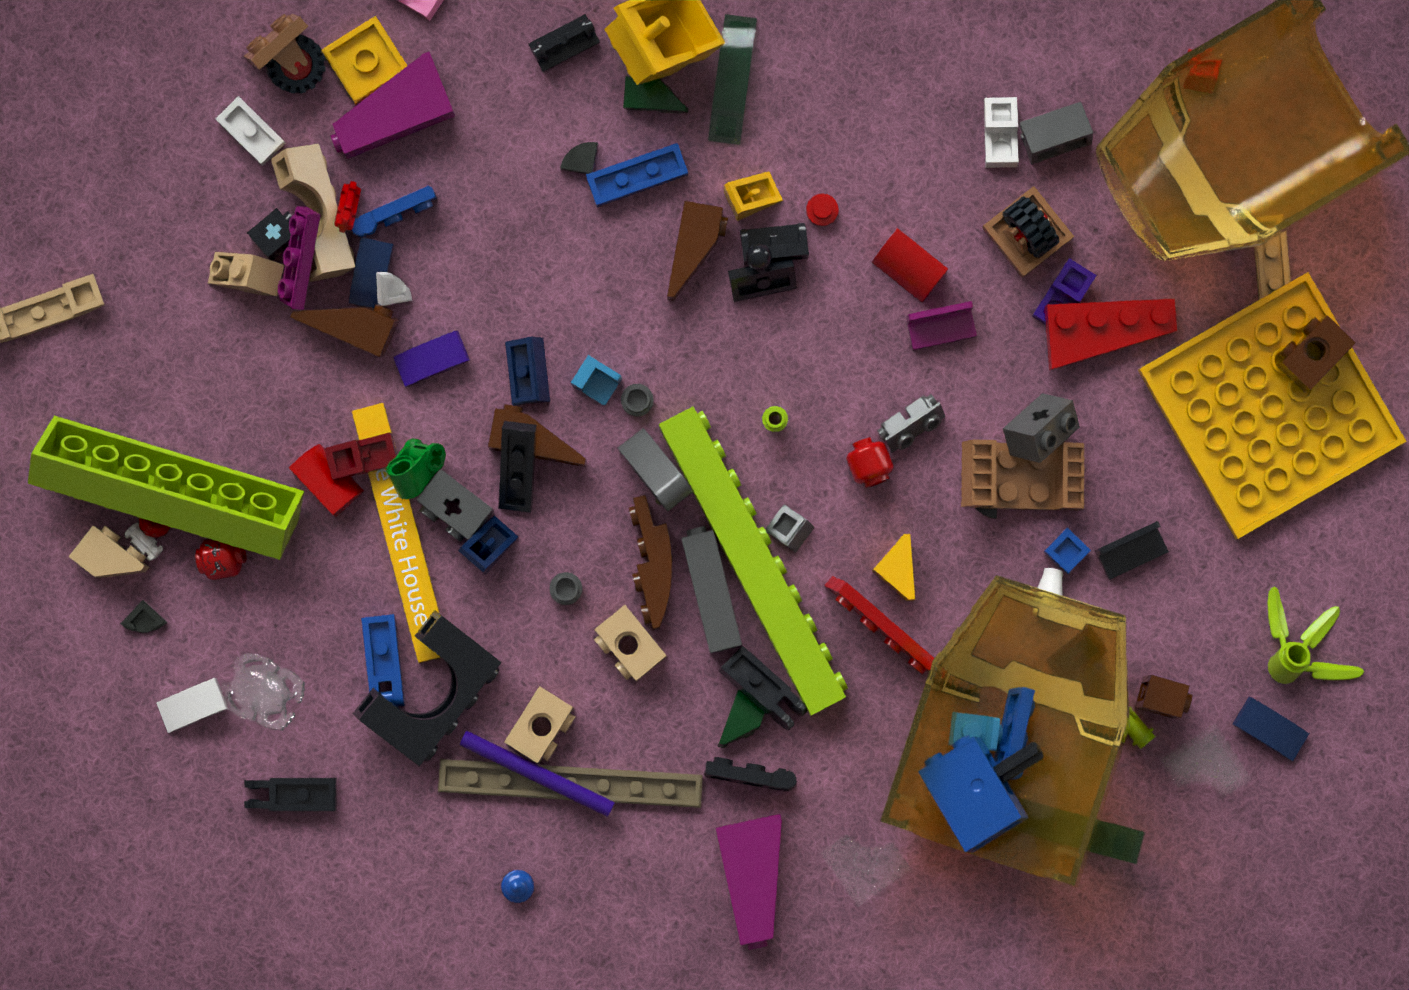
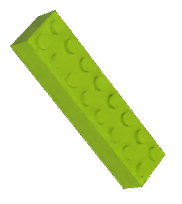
M55 415L31 453L28 484L45 490L64 494L75 499L97 504L108 509L120 511L278 560L281 559L298 524L304 496L303 490Z

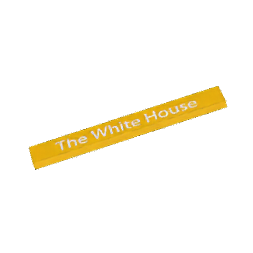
M384 403L352 411L359 440L389 432L392 433ZM386 468L369 472V479L418 663L441 658L414 636L434 610L438 613L440 612L410 499L399 498L386 472Z

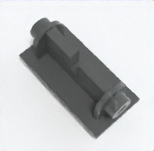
M932 394L927 397L925 395L921 396V398L905 408L906 412L910 415L909 419L905 420L902 414L898 412L881 423V428L877 432L883 441L886 440L891 453L897 449L903 450L908 448L914 442L915 437L924 431L930 432L941 424L945 414L940 402L937 403Z

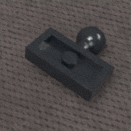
M755 244L748 249L746 253L748 267L728 271L734 302L797 289L792 257L772 261L770 249L763 244Z

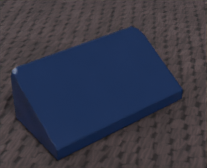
M531 336L506 341L512 405L550 402L543 337Z

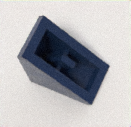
M494 515L458 551L486 575L519 536Z

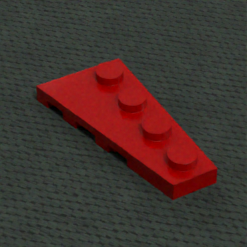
M1175 299L1047 304L1045 306L1049 371L1177 331Z
M832 576L824 585L837 596L835 601L848 612H851L853 609L861 616L859 621L873 633L878 630L886 637L883 642L897 654L902 650L908 655L910 660L907 663L917 672L923 675L927 671L936 676L941 670L937 666L939 661L846 581Z

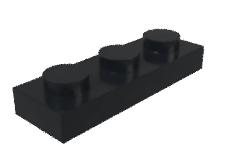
M504 421L498 509L531 513L537 425Z

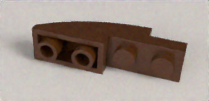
M646 495L633 498L635 506L628 508L633 526L640 525L643 537L637 539L641 558L648 556L649 562L638 564V573H634L632 576L637 593L644 592L647 603L641 605L645 625L652 623L653 630L659 629L662 624L670 597L672 555L667 524L653 526Z

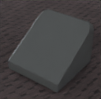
M783 505L765 530L796 553L815 527L807 519L786 505Z

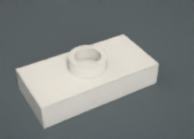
M239 96L216 118L217 122L262 166L286 144Z

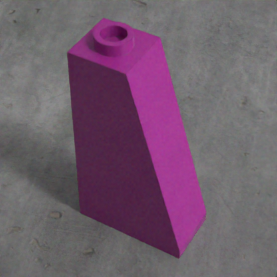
M430 52L423 53L332 124L336 133L330 135L337 154L344 152L346 158L349 159L455 117Z
M780 814L716 827L740 945L747 944L748 950L768 946L767 940L773 939L782 824Z

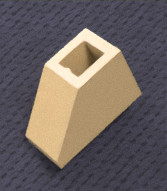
M215 252L214 259L210 265L208 283L258 295L277 296L278 283L281 280L284 265L251 254Z
M92 526L69 555L73 561L97 578L145 573L149 569V566L142 563L146 556L133 546H130L127 551L124 550V547L118 543L121 537L107 526H104L102 530Z

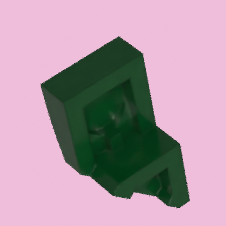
M626 76L624 109L659 111L661 113H688V107L673 93V90L660 78L636 85L631 76Z
M739 689L719 741V748H725L729 743L752 736L754 731L759 729L765 714Z

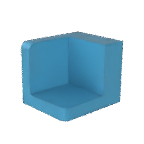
M588 355L572 379L571 385L600 404L606 405L621 382L622 376Z

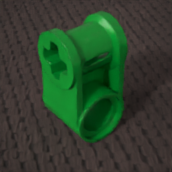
M415 438L409 439L405 443L401 451L386 467V472L399 498L412 499L423 492L425 486L443 467L446 459L445 448L439 443L423 444L421 440Z

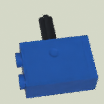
M966 735L952 744L954 749L947 754L942 755L940 752L928 758L924 762L926 767L918 771L965 852L973 853L1029 818L1007 781L1044 758L1043 751L1036 742L1028 744L997 764L982 738H970L969 735Z

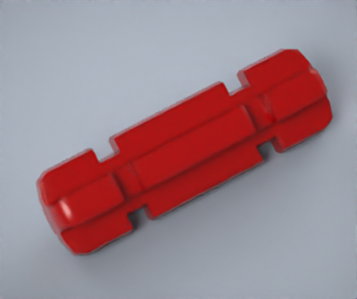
M354 181L342 186L334 225L339 228L341 233H345L346 230H352L354 227L361 188L356 186L357 183Z

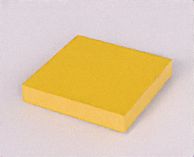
M376 16L321 50L355 105L359 104L407 67L406 62Z

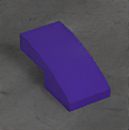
M1069 258L1032 316L1046 325L1045 306L1047 304L1080 303L1097 275Z
M458 331L445 334L393 357L405 387L412 386L436 374L444 373L470 361Z

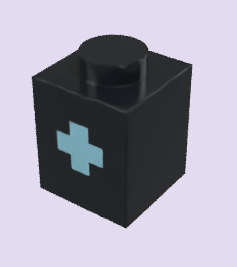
M277 208L247 232L250 238L271 261L289 247L291 236L289 221L292 215L288 211L282 215Z

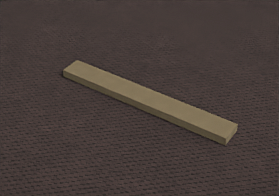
M440 759L438 792L571 800L495 762ZM539 765L615 803L701 808L703 775Z

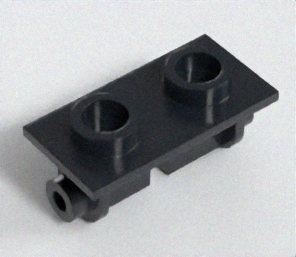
M584 14L528 43L542 71L545 72L599 44L600 41L595 33L592 22Z

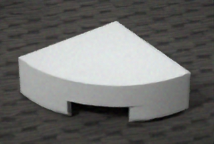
M376 272L378 304L387 306L412 301L409 288L400 278L388 272Z

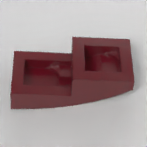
M390 432L325 448L332 480L385 469L388 463L397 456L393 435Z

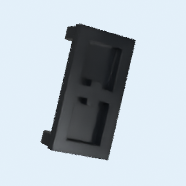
M805 223L740 230L744 265H748L746 261L748 249L755 244L767 246L772 253V261L792 257V260L808 259L809 257Z

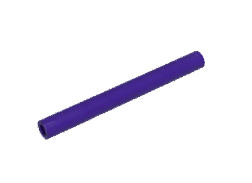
M469 731L465 732L460 742V746L606 817L609 816L615 802Z

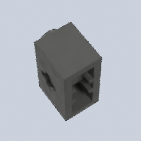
M1042 393L1003 428L1010 456L1041 463L1079 429L1080 425L1073 400Z
M441 469L417 499L423 505L419 511L433 522L440 518L449 526L445 531L459 542L464 537L469 540L482 528L494 512L493 508ZM457 500L461 501L459 503V508L462 510L459 515L452 513L448 516L449 509L445 506L448 501L451 503H456Z

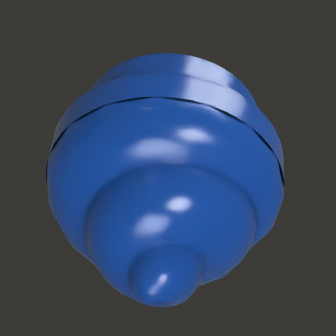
M513 870L503 878L501 890L507 900L514 903H522L532 896L534 881L527 872Z

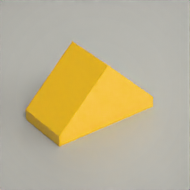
M769 171L731 181L724 185V194L737 221L783 201Z
M903 534L872 570L906 601L915 600L910 534Z

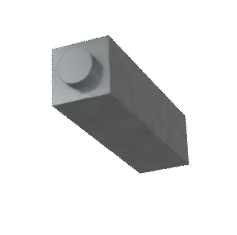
M705 526L687 530V537H683L681 540L709 652L712 654L740 647L742 642L714 531H706Z

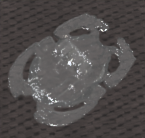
M249 653L237 657L231 663V667L235 669L236 676L233 677V681L227 684L222 683L220 687L228 709L241 718L256 720L263 727L283 731L295 717L294 712H290L287 715L286 703L288 700L295 698V696L298 704L302 702L305 682L289 669H280V666L273 663V660L267 657ZM250 662H263L262 665H250L245 668V665ZM286 678L290 679L293 683L292 693L286 686ZM232 694L235 696L236 702L241 707V711L234 704L232 700ZM282 714L276 721L267 719L268 715Z

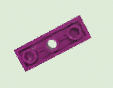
M297 206L295 214L290 218L289 247L285 249L283 254L284 276L278 283L280 301L297 310H304L321 216L304 206Z

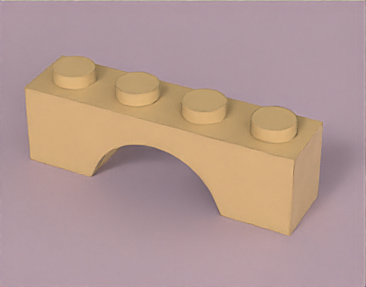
M313 144L284 149L271 159L280 190L296 195L308 208L321 215L309 282L344 275L355 268L354 253L348 244L346 233L339 232V228L334 225L338 208L336 192L330 183L327 161L321 152L320 145Z

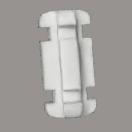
M135 523L125 532V537L132 539L131 543L141 554L144 555L146 553L148 555L147 560L152 561L156 559L163 551L161 545L159 547L156 546L157 541L153 537L141 531L139 523Z

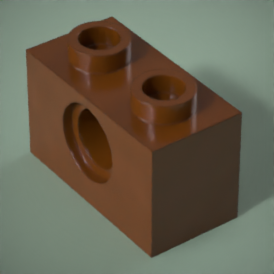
M1328 315L1320 320L1314 317L1301 330L1305 334L1304 337L1297 344L1292 340L1279 353L1282 359L1276 366L1303 392L1311 390L1356 343ZM1309 343L1316 344L1319 347L1321 354L1318 360H1312L1308 357L1306 348Z
M1154 675L1143 676L1135 708L1171 719L1181 718L1183 712L1188 713L1193 695L1188 693L1190 685Z

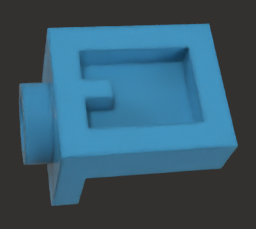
M952 712L948 745H952L958 739L969 735L970 738H982L990 751H996L997 744L1001 743L1003 736L1000 718Z

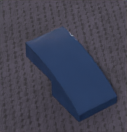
M361 237L351 284L349 304L372 308L378 304L376 272H388L394 249L393 244Z
M1250 696L1232 724L1290 761H1294L1310 734Z

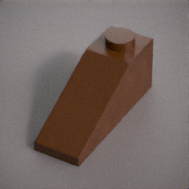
M684 201L667 300L674 301L717 245L718 236L725 237L728 217H722L723 207Z
M376 304L374 308L292 311L290 316L297 321L378 357L385 355L400 321L392 317L393 310Z
M504 404L503 409L495 408L488 443L490 450L501 452L502 426L504 421L537 425L535 458L586 467L587 460L585 457L531 416L522 413V407Z

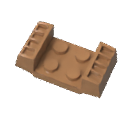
M973 439L962 442L961 507L1082 511L1084 509V443L1063 442L1045 460L1038 463L1010 456L1007 443H997V440Z

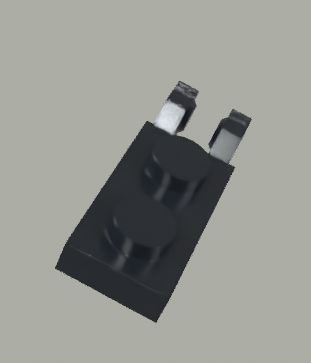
M741 646L719 670L726 679L767 715L770 714L776 723L788 731L794 726V722L778 704L784 700L785 704L799 716H803L808 711L805 704L790 691L791 688L744 646Z
M714 757L713 762L707 761L704 775L707 778L776 791L783 790L788 792L797 783V777L793 771L779 768L775 772L769 773L765 772V766L753 763H746V768L733 766V760L721 757Z
M337 778L244 780V788H269V801L249 799L244 801V808L269 809V811H337Z

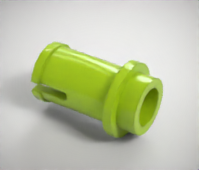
M772 406L763 413L762 422L767 430L780 432L787 426L788 415L783 408ZM778 415L782 421L777 425L771 424L769 418Z
M1130 706V728L1127 729L1126 733L1134 741L1132 745H1137L1142 749L1156 736L1152 733L1154 729L1152 727L1149 729Z

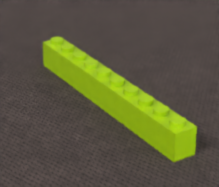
M693 406L660 423L659 428L688 484L693 489V493L801 700L807 707L809 715L812 716L846 698L843 691L847 690L848 686L840 672L833 673L828 663L833 658L824 642L818 644L813 633L818 631L809 613L803 616L798 606L802 599L794 584L788 587L782 575L787 573V570L779 555L772 557L767 547L772 542L763 526L757 528L752 519L757 513L748 497L742 500L737 490L742 485L734 469L732 468L727 471L721 460L726 457V454L718 439L713 442L710 439L706 430L710 429L711 426L704 412L700 411L697 413Z

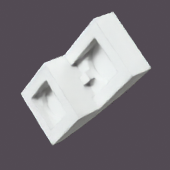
M1017 97L984 98L985 168L1018 167Z
M216 678L157 702L168 733L228 709Z

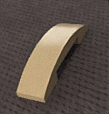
M94 274L62 284L63 287L3 308L0 307V343L30 335L104 306Z

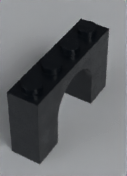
M436 610L433 611L414 636L443 658L449 667L451 685L444 701L431 711L411 713L402 710L376 689L372 688L353 712V715L360 722L419 767L424 761L428 762L435 755L439 741L444 735L448 736L454 731L458 724L457 718L465 709L469 710L476 703L479 697L477 693L485 683L489 684L495 679L499 672L498 667L502 663Z

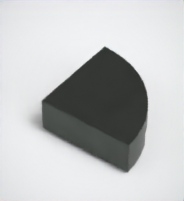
M585 142L573 147L563 158L560 170L586 175L592 173L598 142Z
M142 600L120 624L131 631L148 633L149 631L153 632V630L156 631L162 628L168 622L147 602Z

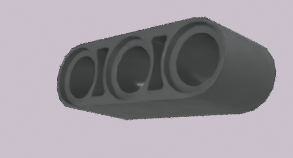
M644 428L617 447L619 452L630 463L632 469L667 512L694 492L682 474Z

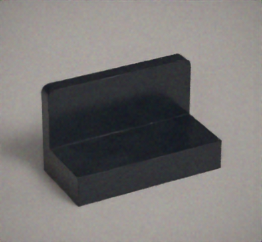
M1158 521L1095 550L1109 580L1169 552L1158 530L1161 527Z

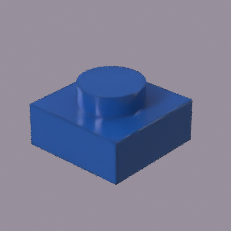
M1066 528L1045 549L1044 553L1066 574H1069L1091 550L1069 528Z

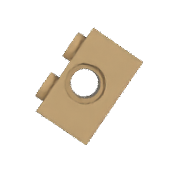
M626 605L594 629L599 635L594 639L606 655L610 651L614 653L619 660L615 666L626 680L633 677L637 682L667 657ZM626 636L634 637L638 642L637 650L630 655L623 654L619 650V642Z
M539 686L506 738L505 743L536 763H540L542 758L548 761L558 746L553 740L560 730L566 733L576 717L571 714L574 707ZM540 717H546L551 722V731L546 736H538L533 730L534 721Z

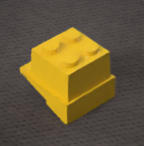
M628 0L614 7L618 17L604 29L612 47L618 52L628 74L633 78L636 85L670 76L690 63L706 59L725 44L724 39L701 0Z

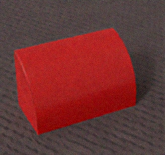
M898 228L872 261L874 265L920 302L927 298L948 271L946 266Z
M317 444L288 467L335 517L342 513L364 492L352 477L332 480L325 448L321 444Z

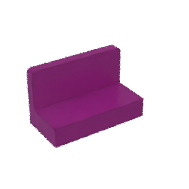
M972 301L908 314L906 322L912 349L918 350L977 337L972 315Z

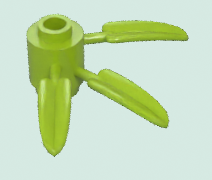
M1275 586L1270 589L1267 601L1269 625L1272 637L1279 638L1281 648L1268 662V671L1275 681L1282 684L1292 683L1304 671L1312 672V677L1318 680H1350L1363 675L1364 670L1356 666L1313 662L1309 666L1310 652L1307 647L1315 648L1325 637L1340 614L1339 607H1331L1321 614L1301 635L1300 638L1303 643H1286L1289 631L1280 594Z

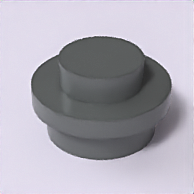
M642 384L628 386L621 396V404L625 412L636 417L647 414L654 402L652 392Z
M559 573L550 583V594L559 604H573L582 594L581 581L572 573Z

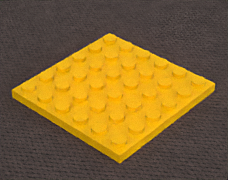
M1309 272L1138 369L1235 539L1241 538L1407 442L1353 348L1307 392H1303L1276 366L1282 359L1279 353L1292 340L1297 344L1304 337L1305 334L1301 330L1314 317L1320 320L1328 315L1339 326ZM1313 343L1308 344L1306 348L1308 357L1312 360H1318L1321 354L1319 347Z

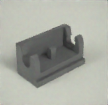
M1081 102L1022 121L1019 124L1022 132L1020 135L1031 165L1091 145L1093 141V130Z

